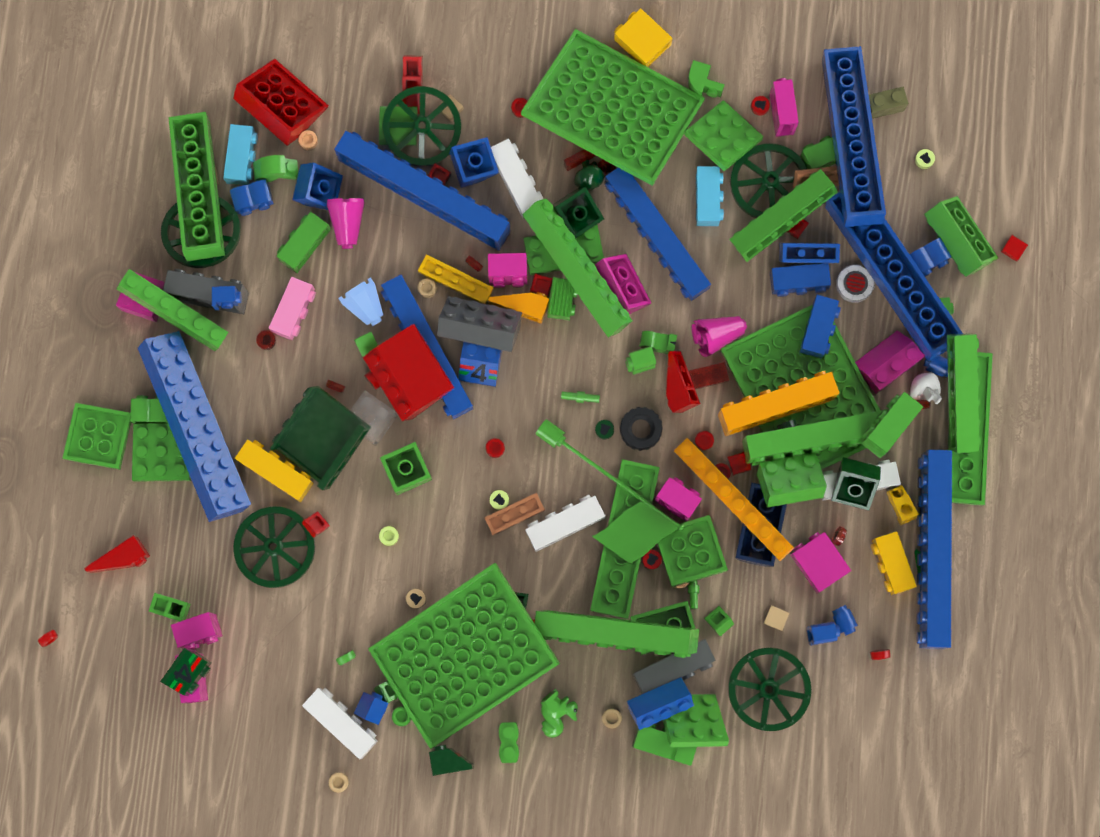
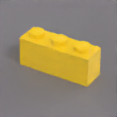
M896 531L873 539L871 549L873 554L877 555L879 559L877 565L880 573H883L885 576L884 586L886 591L890 592L892 596L916 588L917 585L898 532Z

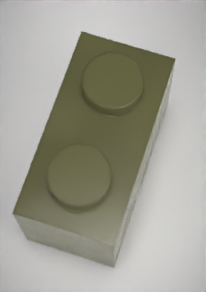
M904 86L869 94L872 119L903 112L909 104Z

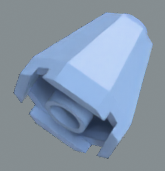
M370 277L367 279L368 284L364 281L346 292V298L343 299L341 296L338 299L345 308L366 325L371 323L374 326L382 321L380 317L383 316L375 283Z

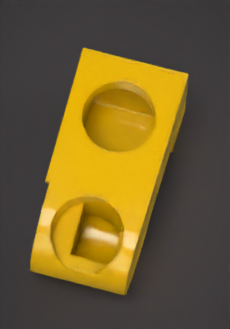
M902 485L887 491L888 499L898 517L897 520L900 526L918 517L919 514Z

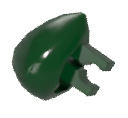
M585 160L582 163L583 168L575 175L574 184L578 188L586 187L587 190H593L603 183L604 173L601 168L597 167L595 161L590 164L589 160Z

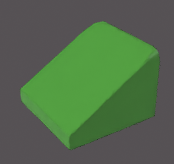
M372 332L355 339L362 357L378 346Z
M720 606L704 618L719 636H722L734 625L732 619Z
M388 681L374 688L375 693L382 695V700L387 703L398 698Z

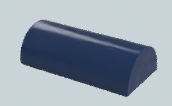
M751 483L748 500L781 533L787 504L767 508L760 484ZM743 523L735 559L758 566L774 567L776 557Z

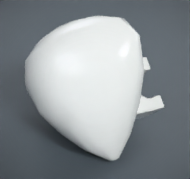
M922 373L914 378L910 388V396L916 401L927 400L929 402L933 400L935 404L942 400L940 396V382L934 373Z

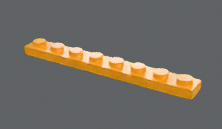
M688 438L674 450L779 561L794 549L784 536Z

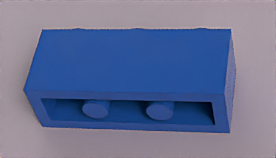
M779 243V262L839 263L840 244Z
M829 263L771 268L772 295L777 294L778 297H783L795 292L796 295L807 294V291H815V293L826 292L831 286Z
M816 295L800 353L822 359L824 354H828L831 343H828L829 336H833L836 325H833L834 318L838 319L841 307H838V300Z
M682 677L627 701L629 711L639 730L650 727L654 723L668 719L694 706L691 693Z

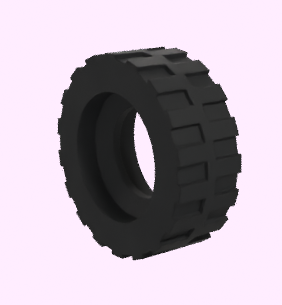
M647 407L631 409L624 415L620 425L622 440L631 449H637L638 451L654 447L660 440L663 430L659 415L654 413L652 409H647ZM645 420L649 423L651 431L647 437L638 438L632 433V425L635 421Z

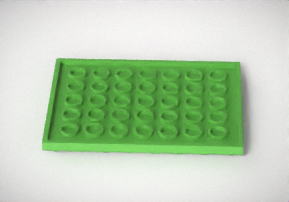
M575 29L522 109L521 115L653 186L685 131L704 103L705 97Z
M813 305L720 349L744 397L752 395L754 398L759 396V393L770 389L772 392L777 390L778 386L789 383V386L796 383V380L803 377L811 379L815 377L814 374L821 371L826 373L832 372L840 393L835 400L759 425L762 433L778 430V425L795 419L797 426L880 411L837 326L833 336H829L828 343H831L829 352L824 354L822 359L800 353ZM858 444L859 446L847 448L846 445L840 447V450L828 452V449H825L816 455L823 470L842 461L843 457L848 458L866 449V447Z
M493 563L368 648L430 749L560 664L496 563Z

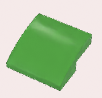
M380 106L379 145H387L383 134V117L387 106ZM396 106L389 122L414 121L400 106ZM409 107L417 115V107ZM389 128L395 145H398L412 132L413 128ZM417 135L407 145L416 146Z

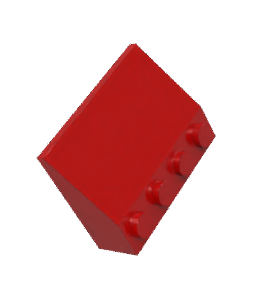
M273 59L236 85L233 96L237 103L286 146L298 139L299 135L306 131L329 106L276 59Z
M415 324L410 325L376 346L363 357L402 421L414 419L454 389V386Z

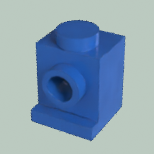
M235 286L212 287V307L215 310H219V306L224 309H231L233 306H239V303H242L241 292Z

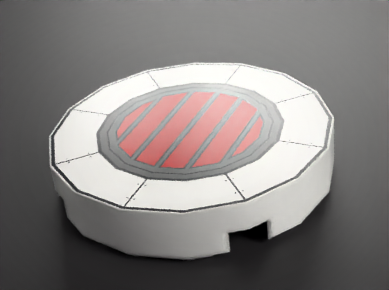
M850 265L839 273L836 280V288L844 300L859 303L871 295L874 289V280L865 267Z

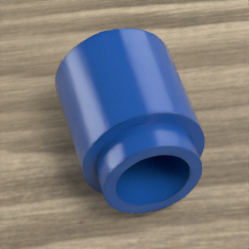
M939 355L929 362L925 359L923 366H926L925 371L932 372L940 377H948L947 358Z
M846 605L832 611L834 615L832 618L835 624L839 626L840 634L844 632L846 636L856 631L855 627L858 624L851 610Z

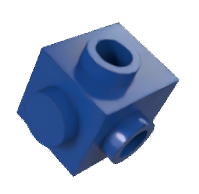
M373 691L371 695L363 692L354 714L379 725L389 703L382 700V695Z

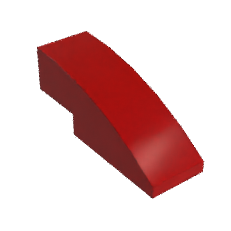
M403 56L402 91L422 86L423 56ZM420 94L410 95L402 100L408 107H417V114H420Z

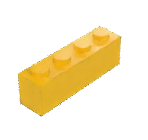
M247 439L234 459L299 502H302L314 484L310 481L311 476L303 471L298 473L294 470L296 466L287 460L285 463L278 460L280 457L278 454L271 450L266 452L262 449L264 445L256 440L251 442Z

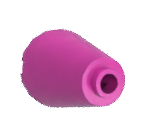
M328 199L327 207L337 244L342 245V249H353V245H357L364 209V199Z
M739 316L698 319L693 321L695 324L691 326L694 343L699 344L701 349H698V351L704 357L712 355L744 335L747 329L745 320Z

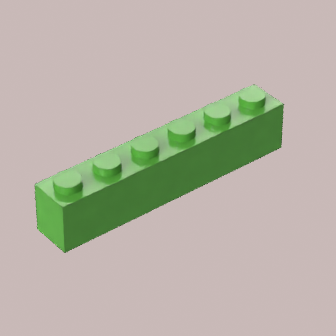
M821 169L812 173L806 181L795 186L793 191L781 197L776 204L767 208L758 218L751 220L741 231H737L730 238L731 243L744 260L748 262L838 193L834 183Z
M130 269L116 288L213 351L220 347L228 334V331Z
M977 334L947 335L949 450L956 453L979 451V446L981 445V437L979 435L981 419L978 414V407H980L978 368L980 362L977 357V349L979 348Z

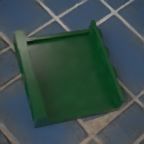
M313 386L305 390L303 393L304 398L293 408V414L283 423V429L280 434L278 433L273 438L270 450H278L319 482L317 487L323 491L331 488L371 429V426L321 387Z

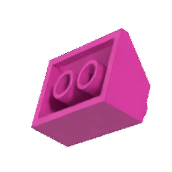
M627 254L603 258L595 264L597 271L606 280L611 291L618 297V301L629 314L651 304Z
M897 330L855 363L866 383L877 394L921 361L925 355L911 339Z

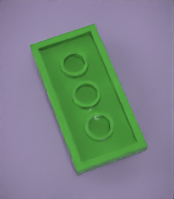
M595 225L576 238V241L585 250L586 255L593 264L598 263L604 258L598 225ZM537 235L523 238L530 276L535 275V273L542 274L560 270Z

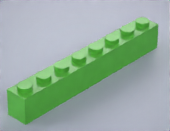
M547 198L536 201L522 214L607 337L620 333L633 321L628 311L618 301V297L611 291L606 280L602 278L596 266L586 255L585 250L578 244L575 236L564 224V220L557 214L552 203Z

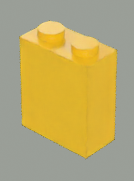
M640 8L637 12L634 11L629 15L628 21L624 25L620 24L615 29L614 41L637 62L649 67L672 45V37Z

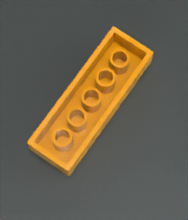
M821 371L814 374L815 377L811 379L803 377L796 380V383L789 386V383L778 386V389L771 392L768 389L760 392V395L753 398L750 395L742 398L739 403L729 402L722 405L723 408L720 409L718 418L725 437L835 400L840 393L832 372L826 373Z

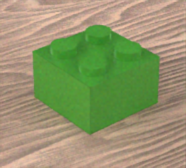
M416 442L380 457L396 495H400L432 480Z

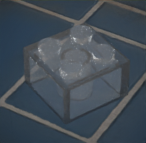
M365 390L350 410L371 426L364 439L377 446L398 416L396 411Z

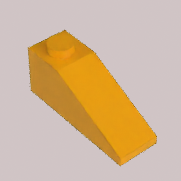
M531 292L489 297L488 304L505 309H514L515 311L522 312V317L542 324L549 306V298L543 293L537 292L535 294Z

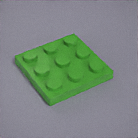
M724 100L684 133L693 144L723 171L727 170L749 152L764 137Z
M75 403L62 459L120 470L131 425V413Z
M168 423L133 424L132 481H191Z
M710 515L681 523V525L684 524L683 530L679 531L677 529L657 543L671 588L728 571Z
M715 694L691 695L693 707L663 720L670 747L728 746L729 738Z

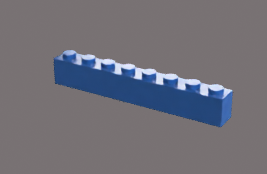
M620 168L606 175V183L604 184L609 193H614L619 207H624L627 211V218L631 223L634 222L637 225L639 235L647 239L649 242L647 244L648 247L660 257L658 260L663 268H668L670 278L674 283L678 282L683 296L693 301L709 290L711 283L633 175Z
M399 275L381 285L383 288L381 294L385 302L390 301L392 307L389 309L393 317L399 318L401 322L398 324L400 330L402 331L415 324L454 386V389L441 398L445 403L443 409L446 415H451L454 420L473 410V405L403 276Z

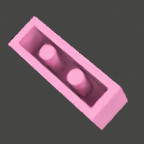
M291 277L269 326L272 333L293 340L294 336H298L301 328L299 326L300 322L306 318L308 304L313 302L316 295L313 285Z

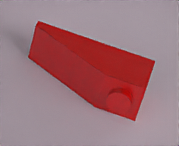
M681 351L668 352L666 397L668 399V407L672 410V413H683L700 405Z
M133 535L84 569L86 572L95 573L135 566L140 567L147 562L146 559L150 555L139 538Z

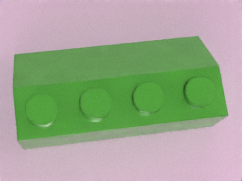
M958 196L939 202L924 214L927 218V223L933 227L937 233V238H941L951 258L958 265V270L965 277L974 274L998 259V256Z

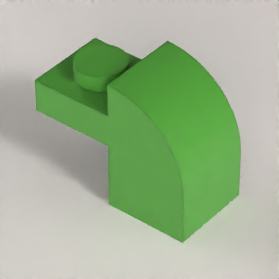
M693 60L688 77L689 89L701 96L704 92L713 98L721 97L725 84L708 80L711 65Z
M285 155L265 156L253 162L255 181L266 180L267 182H273L278 178L295 180L298 177L297 160L287 159Z
M154 593L148 612L183 621L187 618L191 604Z

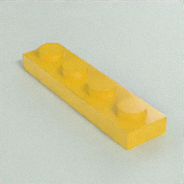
M427 254L418 269V273L482 304L487 303L494 290V287Z

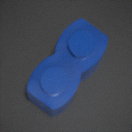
M266 180L256 181L230 190L235 211L242 216L251 214L255 209L267 210L270 208V205L274 204Z
M941 238L910 253V256L924 277L932 273L931 269L937 266L941 269L949 264L948 260L951 258Z
M834 622L810 625L806 628L810 646L834 642L840 637L839 626L835 625Z

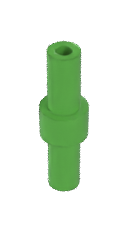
M562 391L561 399L576 400L577 403H584V401L599 403L600 395L585 394L582 391H577V393Z
M697 580L690 582V585H688L690 609H698V594L700 591Z

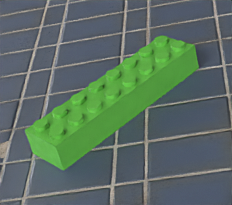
M206 112L168 117L182 252L187 261L225 256L211 126Z
M884 410L747 435L742 441L746 463H752V466H757L759 462H765L766 460H777L787 456H800L808 452L809 454H820V451L828 449V452L840 450V447L846 445L847 448L859 446L858 444L864 441L862 436L872 425L876 426L874 421Z
M551 610L536 611L535 625L545 640H557L559 638V642L566 643L578 640L577 644L581 645L597 643V647L605 648L616 645L615 649L628 650L635 648L636 652L644 653L655 650L654 654L658 655L671 654L672 652L675 657L682 658L691 657V654L697 653L699 629Z

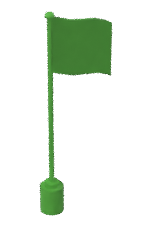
M547 419L540 425L535 435L553 448L564 445L640 500L639 503L624 511L606 529L592 536L601 544L630 564L643 557L669 534L677 529L679 531L684 529V524L681 525L566 443L563 430Z

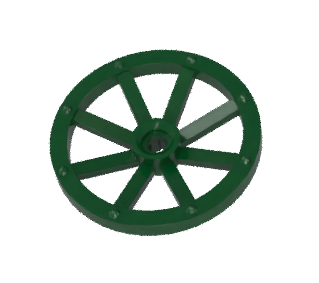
M417 86L400 92L388 104L383 117V134L388 147L399 159H404L412 165L428 166L438 163L450 155L451 148L457 145L460 138L461 119L457 107L446 94L435 88ZM420 94V116H417L402 100L410 95ZM426 94L439 98L443 103L426 117L425 100ZM398 104L414 122L389 121L394 108ZM446 107L449 108L454 124L431 123ZM424 122L426 127L419 128V123ZM389 128H413V131L396 146L391 138ZM431 129L454 130L452 141L447 148L434 135ZM418 134L419 153L418 158H414L403 153L401 149ZM425 135L434 142L442 153L424 159Z
M767 143L753 147L736 161L733 167L730 186L734 200L745 213L753 218H758L763 212L752 208V206L765 191L769 192V207H772L775 204V189L783 196L789 194L780 183L794 182V177H781L780 174L792 162L795 163L799 170H806L805 163L797 153L783 145ZM764 152L767 171L765 172L748 159ZM771 152L780 153L788 157L775 171H773ZM744 164L762 178L738 181V173ZM768 178H773L774 181H773V183H770V181L767 180V179H768ZM761 184L759 190L746 203L738 187Z
M218 197L219 206L229 214L221 219L222 227L233 221L232 237L223 235V242L228 243L224 248L225 256L187 261L184 256L173 249V247L181 245V238L169 241L170 225L180 229L179 221L174 220L178 214V206L175 203L166 213L161 225L162 243L172 259L186 267L207 268L221 263L233 253L240 240L241 224L235 209L226 200Z
M276 506L262 508L249 515L239 526L233 545L234 558L243 575L253 583L267 588L285 587L303 577L310 568L315 555V538L303 526L302 522L305 519L290 509ZM274 514H282L293 518L276 537ZM268 515L269 538L265 537L251 525L254 521ZM299 523L306 534L307 540L282 542ZM246 530L250 531L264 543L263 545L241 548ZM272 543L277 544L274 550L270 549ZM308 546L307 555L302 565L283 551L284 548ZM265 551L252 571H250L244 563L242 554ZM279 555L298 569L293 575L282 580L278 563ZM270 556L275 581L264 580L256 576Z
M761 648L746 654L734 666L729 677L728 696L733 710L743 722L758 730L779 731L794 725L805 714L811 700L812 687L806 668L794 655L782 649ZM761 655H773L768 680L765 679L753 658ZM779 657L788 660L796 667L782 678L774 681ZM747 662L761 684L737 679L739 672ZM800 673L804 693L779 689V686ZM735 686L759 690V693L739 705ZM767 686L772 687L771 693L766 692L765 688ZM777 695L802 699L799 709L792 717ZM763 697V708L759 723L746 715L744 710ZM770 699L775 703L786 721L777 724H766Z

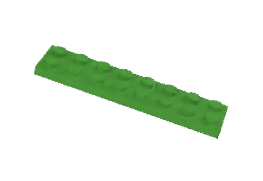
M977 352L980 362L978 368V377L980 379V386L978 388L980 407H978V414L981 419L979 426L981 445L979 446V451L956 453L952 451V503L984 506L993 353ZM948 430V448H947V450H949V430Z
M622 459L618 480L652 504L660 467ZM618 484L615 490L608 526L624 511L640 502L638 498ZM606 546L603 547L590 611L624 619L629 618L641 558L629 564Z

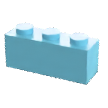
M230 124L223 176L227 184L248 185L249 181L253 179L251 165L252 162H255L256 152L253 150L254 144L258 142V133L255 132L253 126Z
M697 166L696 226H719L720 220L724 218V210L720 209V202H723V191H720V184H723V173H720L719 166Z

